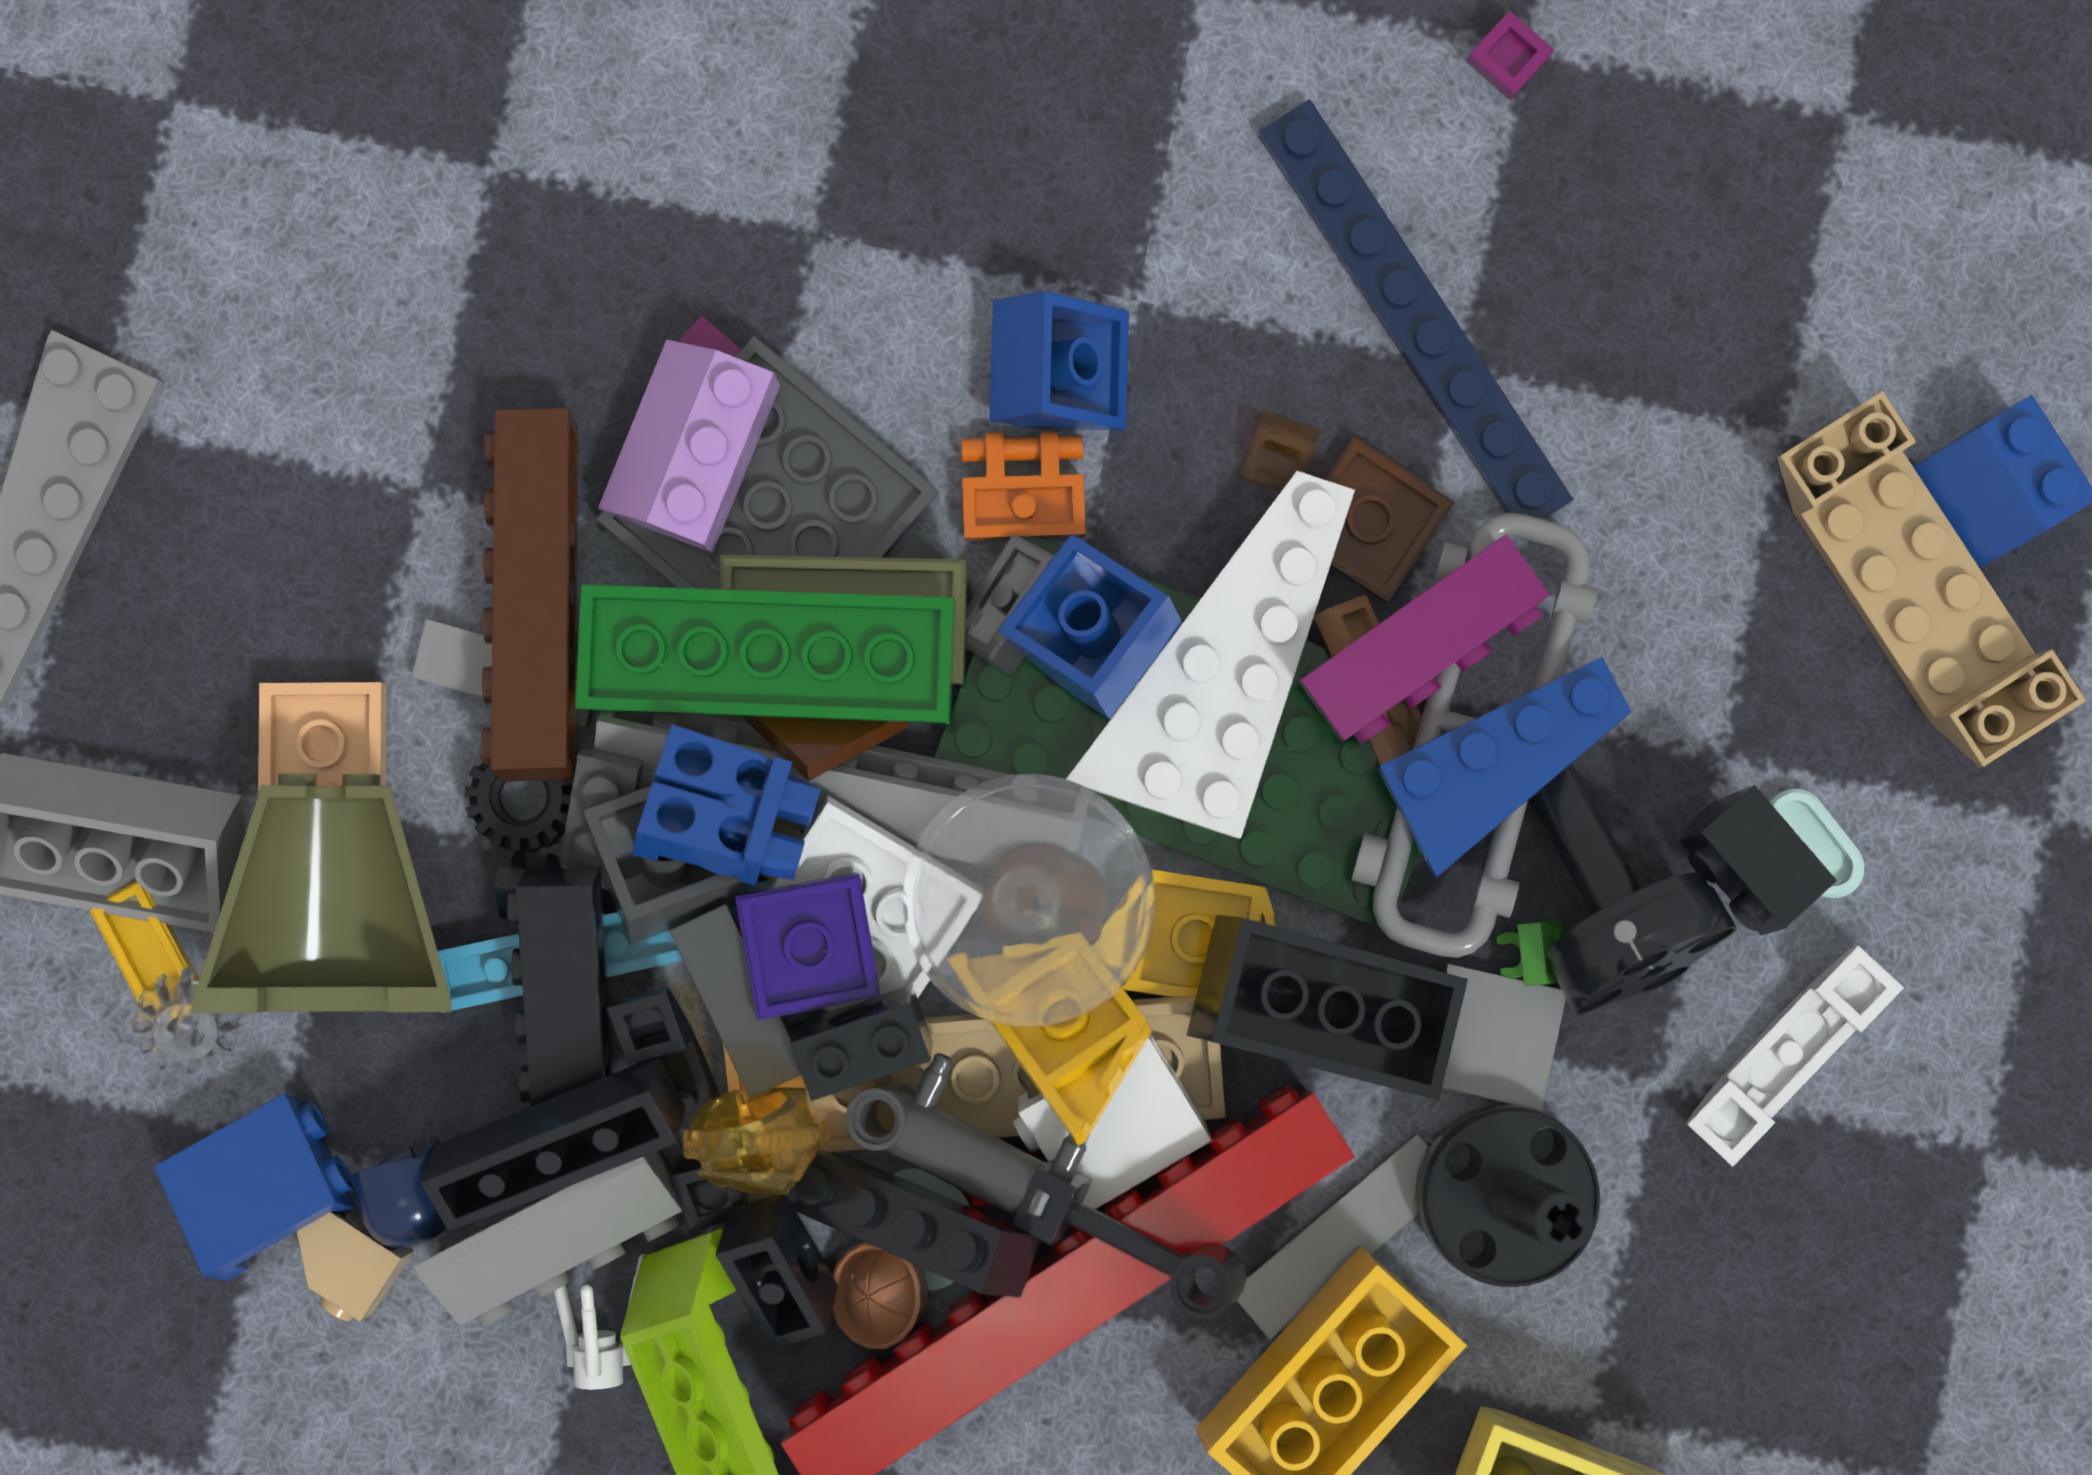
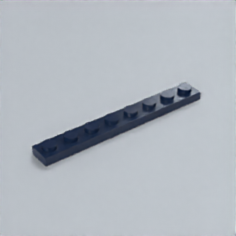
M1311 99L1260 130L1258 137L1505 513L1526 514L1545 519L1574 500Z

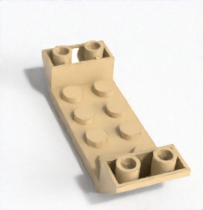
M1881 391L1777 457L1793 514L1928 721L1979 768L1984 767L2086 702V699L2053 649L2035 653L1904 454L1903 450L1916 443V440L1885 393Z

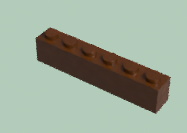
M568 408L495 410V431H486L485 458L487 466L494 467V489H486L484 494L485 520L488 526H493V548H485L483 570L486 584H493V607L484 608L482 620L485 643L492 644V667H484L482 672L483 699L485 704H492L491 727H483L481 734L482 759L484 764H491V770L502 782L574 780L577 763V709H575L577 683L578 426Z

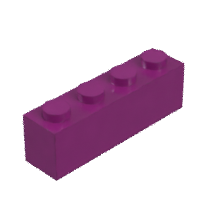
M1505 534L1302 678L1299 683L1341 742L1354 735L1358 742L1362 744L1391 724L1384 714L1387 710L1403 699L1406 700L1412 709L1439 690L1442 686L1435 676L1452 664L1456 663L1463 673L1490 654L1493 650L1486 640L1506 627L1512 636H1515L1542 617L1544 614L1537 604L1550 596V594L1507 534Z

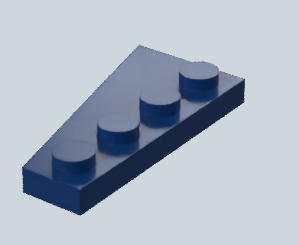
M1603 657L1379 766L1378 770L1434 880L1631 713V710Z

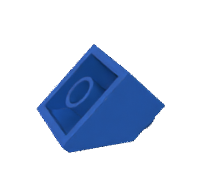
M1048 291L993 300L989 421L1038 429L1126 430L1129 311Z
M2033 395L2007 407L1913 466L1979 568L2044 533L2092 503L2091 484Z
M1071 534L999 628L998 632L1059 686L1110 719L1183 622L1169 595Z

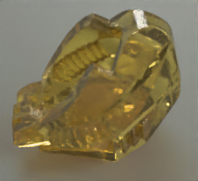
M774 1087L748 1099L745 1098L742 1090H733L718 1096L702 1106L697 1112L691 1127L682 1130L683 1154L685 1158L700 1161L702 1167L700 1171H697V1175L717 1187L754 1194L787 1195L795 1183L800 1181L821 1147L830 1139L828 1113L816 1110L805 1087Z

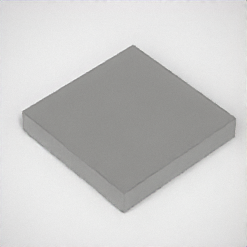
M1445 963V973L1467 978L1468 982L1442 1088L1542 1111L1566 1001L1563 991L1543 985L1524 986V981L1508 979V977Z

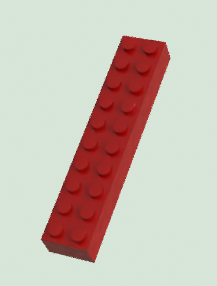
M1287 1083L1269 1093L1257 1103L1262 1111L1260 1114L1243 1125L1237 1117L1222 1124L1210 1133L1212 1140L1209 1142L1210 1147L1191 1159L1187 1155L1156 1173L1158 1181L1140 1193L1134 1186L1103 1204L1106 1209L1104 1212L1107 1216L1184 1255L1187 1250L1195 1252L1203 1246H1221L1355 1158V1156L1314 1093L1304 1086L1295 1090L1293 1087L1290 1088ZM1072 1226L1068 1236L1052 1245V1251L1037 1261L1034 1258L1021 1298L984 1295L974 1290L967 1292L948 1307L950 1312L946 1315L948 1318L946 1321L935 1328H932L928 1321L922 1322L903 1341L898 1343L899 1346L893 1350L894 1355L881 1363L875 1354L845 1374L847 1380L840 1385L842 1389L829 1397L825 1389H821L799 1403L793 1409L795 1414L787 1420L790 1426L781 1445L800 1475H875L1170 1280L1171 1277Z

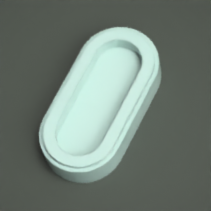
M1801 789L1784 790L1773 795L1768 801L1837 880L1820 897L1840 898L1852 893L1863 879L1864 861L1862 855L1820 800L1810 792Z

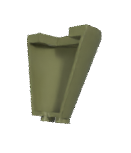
M287 773L278 774V785H261L192 999V1014L344 1011L451 1012V996L391 787L380 786V775L343 774L342 786H317L316 774Z

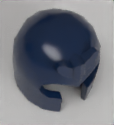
M436 1136L430 1139V1145L418 1158L415 1157L413 1148L407 1147L376 1166L350 1175V1182L362 1225L374 1240L384 1246L397 1249L420 1246L439 1236L447 1229L420 1183L434 1147L440 1144L439 1138Z

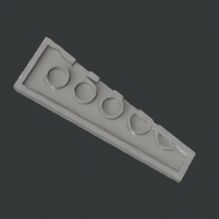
M51 330L45 344L0 493L1 708L7 707L165 384L146 373Z

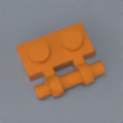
M1040 430V436L1004 437V431L985 432L986 438H962V462H986L987 477L962 478L965 541L1010 540L1013 534L1020 538H1069L1071 534L1078 538H1085L1084 474L1059 475V459H1083L1082 435L1058 436V430ZM1041 460V475L1005 476V461Z

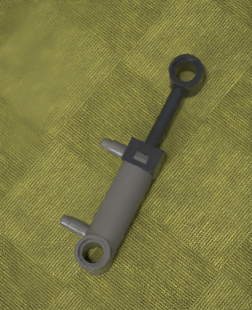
M942 1053L934 1055L930 1066L925 1069L916 1091L908 1084L897 1081L888 1082L863 1090L855 1095L849 1103L845 1117L847 1130L852 1139L861 1147L872 1151L884 1150L1014 1217L1013 1226L1049 1245L1068 1236L1073 1226L1171 1277V1297L1178 1309L1188 1317L1199 1320L1213 1319L1235 1303L1244 1291L1246 1283L1245 1267L1239 1256L1229 1248L1220 1245H1208L1195 1252L1187 1250L1183 1255L1082 1203L1093 1180L1077 1171L1087 1149L1086 1143L1088 1138L1078 1146L1071 1135L1068 1134L1067 1137H1064L1055 1159L1045 1163L936 1107L948 1081V1072L953 1063L952 1059ZM880 1101L890 1105L894 1112L895 1123L891 1131L883 1128L877 1120L876 1109ZM1198 1267L1210 1268L1217 1273L1222 1285L1220 1296H1209L1199 1289L1195 1279Z

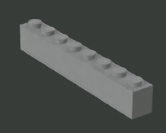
M601 711L597 719L594 749L643 761L639 790L651 786L654 781L671 724L758 752L771 760L774 757L786 760L743 717ZM876 745L810 781L793 766H791L789 776L802 779L821 788L813 817L826 797L830 796L929 856L935 855L968 862L981 869L997 868L998 862L1010 852L1036 845H1049L1061 848V857L1072 859L1076 862L1091 792ZM779 817L775 819V822L789 824L798 830L805 831L807 828L806 825Z

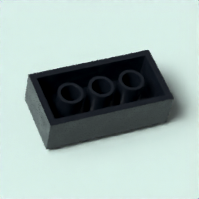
M1216 915L1186 1036L1439 1100L1468 979L1250 919Z

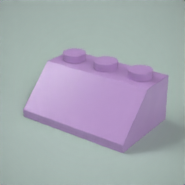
M666 339L598 509L713 554L779 391L780 384L774 372L715 349Z

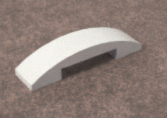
M1854 945L1779 1013L1717 1081L1691 1114L1686 1124L1733 1167L1773 1126L1775 1121L1772 1117L1855 1030L1862 1032L1904 987L1861 947Z

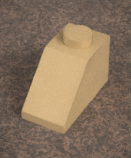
M352 1210L345 1214L336 1211L330 1212L297 1231L308 1288L321 1296L318 1303L324 1310L344 1321H351L353 1317L360 1322L372 1315L414 1252L410 1248L397 1249L384 1246L374 1240L363 1227L360 1216Z

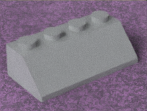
M1 753L0 895L92 911L90 908L106 910L104 911L106 914L149 921L147 917H153L168 925L214 933L244 840L242 795ZM137 880L142 888L150 892L156 907L153 906V909L141 907L135 895L120 903L108 901L107 896Z
M661 1149L556 1191L414 1265L413 1268L421 1282L459 1326L477 1317L481 1326L484 1327L516 1310L511 1299L526 1291L533 1289L537 1299L571 1282L566 1272L567 1270L587 1260L591 1269L595 1270L624 1255L626 1252L621 1243L643 1232L647 1242L680 1226L681 1224L676 1214L683 1210L670 1178L672 1169Z

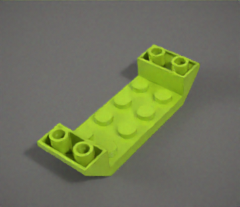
M720 1228L643 1256L620 1339L676 1475H779L774 1464L771 1447L763 1438L749 1404L748 1391L740 1381L726 1348L724 1333L720 1325L715 1321L709 1306L736 1291L715 1255L723 1229Z

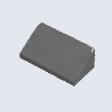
M1015 534L1012 535L966 607V649L1008 675H1012L1025 656L1003 638L998 630L1054 558V555Z

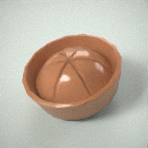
M863 1241L847 1249L836 1263L832 1276L838 1288L832 1312L837 1325L852 1342L866 1349H887L903 1341L923 1318L928 1303V1283L922 1267Z

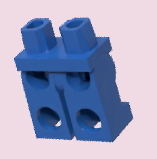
M671 724L636 832L632 855L657 861L659 856L698 865L719 875L738 877L737 881L755 886L759 873L771 877L794 880L805 841L773 832L772 829L776 817L810 826L821 788L802 779L789 776L792 766L791 761L774 757L771 760L758 752Z

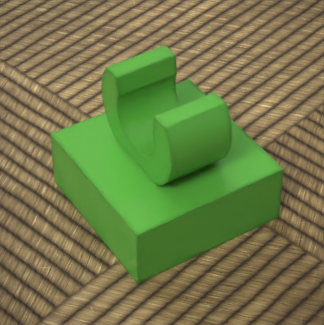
M1563 919L1517 924L1518 931L1506 932L1497 937V944H1515L1519 947L1521 961L1517 966L1500 969L1501 976L1508 977V979L1523 977L1524 986L1557 982L1553 974L1554 968L1547 954L1554 943L1564 935Z

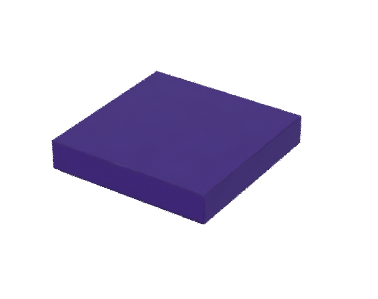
M858 872L734 895L757 1021L881 997L861 879Z

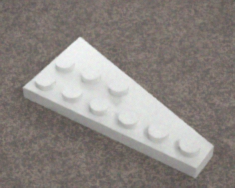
M1296 471L1065 782L1236 839H1241L1355 492L1354 489Z

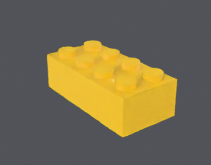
M1360 1245L1195 1429L1206 1452L1232 1475H1351L1467 1347V1344L1441 1316Z

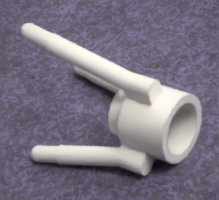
M646 1253L641 1254L639 1256L636 1273L631 1288L629 1302L631 1299L641 1260L643 1256L647 1255ZM566 1285L553 1291L566 1343L567 1366L573 1367L574 1386L580 1389L594 1390L612 1388L623 1384V1366L631 1365L622 1341L616 1342L615 1332L597 1331L592 1287L584 1285L580 1291L583 1333L579 1335Z

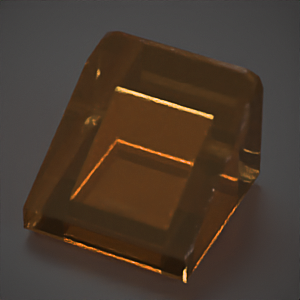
M1263 410L1240 477L1282 491L1296 471L1306 473L1320 430Z

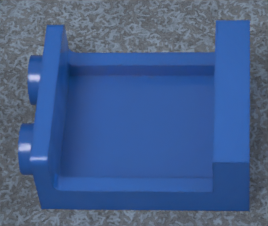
M284 1093L154 1166L203 1277L229 1281L248 1270L245 1262L246 1259L330 1212L336 1211L345 1214L355 1208V1203L349 1193V1190L352 1189L350 1182L351 1173L340 1157L332 1156L324 1139V1136L329 1134L327 1122L313 1102L306 1103L304 1100Z

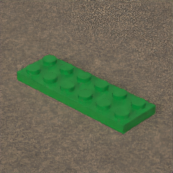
M581 584L575 709L950 724L956 600L954 597Z

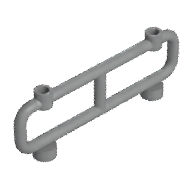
M1503 513L1489 518L1479 526L1468 548L1444 542L1433 585L1505 534L1509 537H1517L1551 546L1560 551L1565 560V569L1555 598L1549 629L1532 688L1533 691L1562 676L1575 623L1577 621L1589 624L1598 589L1586 586L1590 558L1584 542L1573 530L1559 523L1526 514ZM1456 663L1435 676L1442 687L1427 697L1413 749L1476 719L1449 711L1460 673ZM1527 802L1494 829L1483 873L1476 891L1470 921L1462 931L1456 933H1447L1409 922L1398 911V896L1414 841L1398 807L1389 839L1364 833L1351 880L1375 887L1372 910L1378 926L1387 937L1405 947L1437 956L1455 958L1474 953L1487 942L1494 928L1497 915L1510 918L1516 901L1519 882L1507 879Z

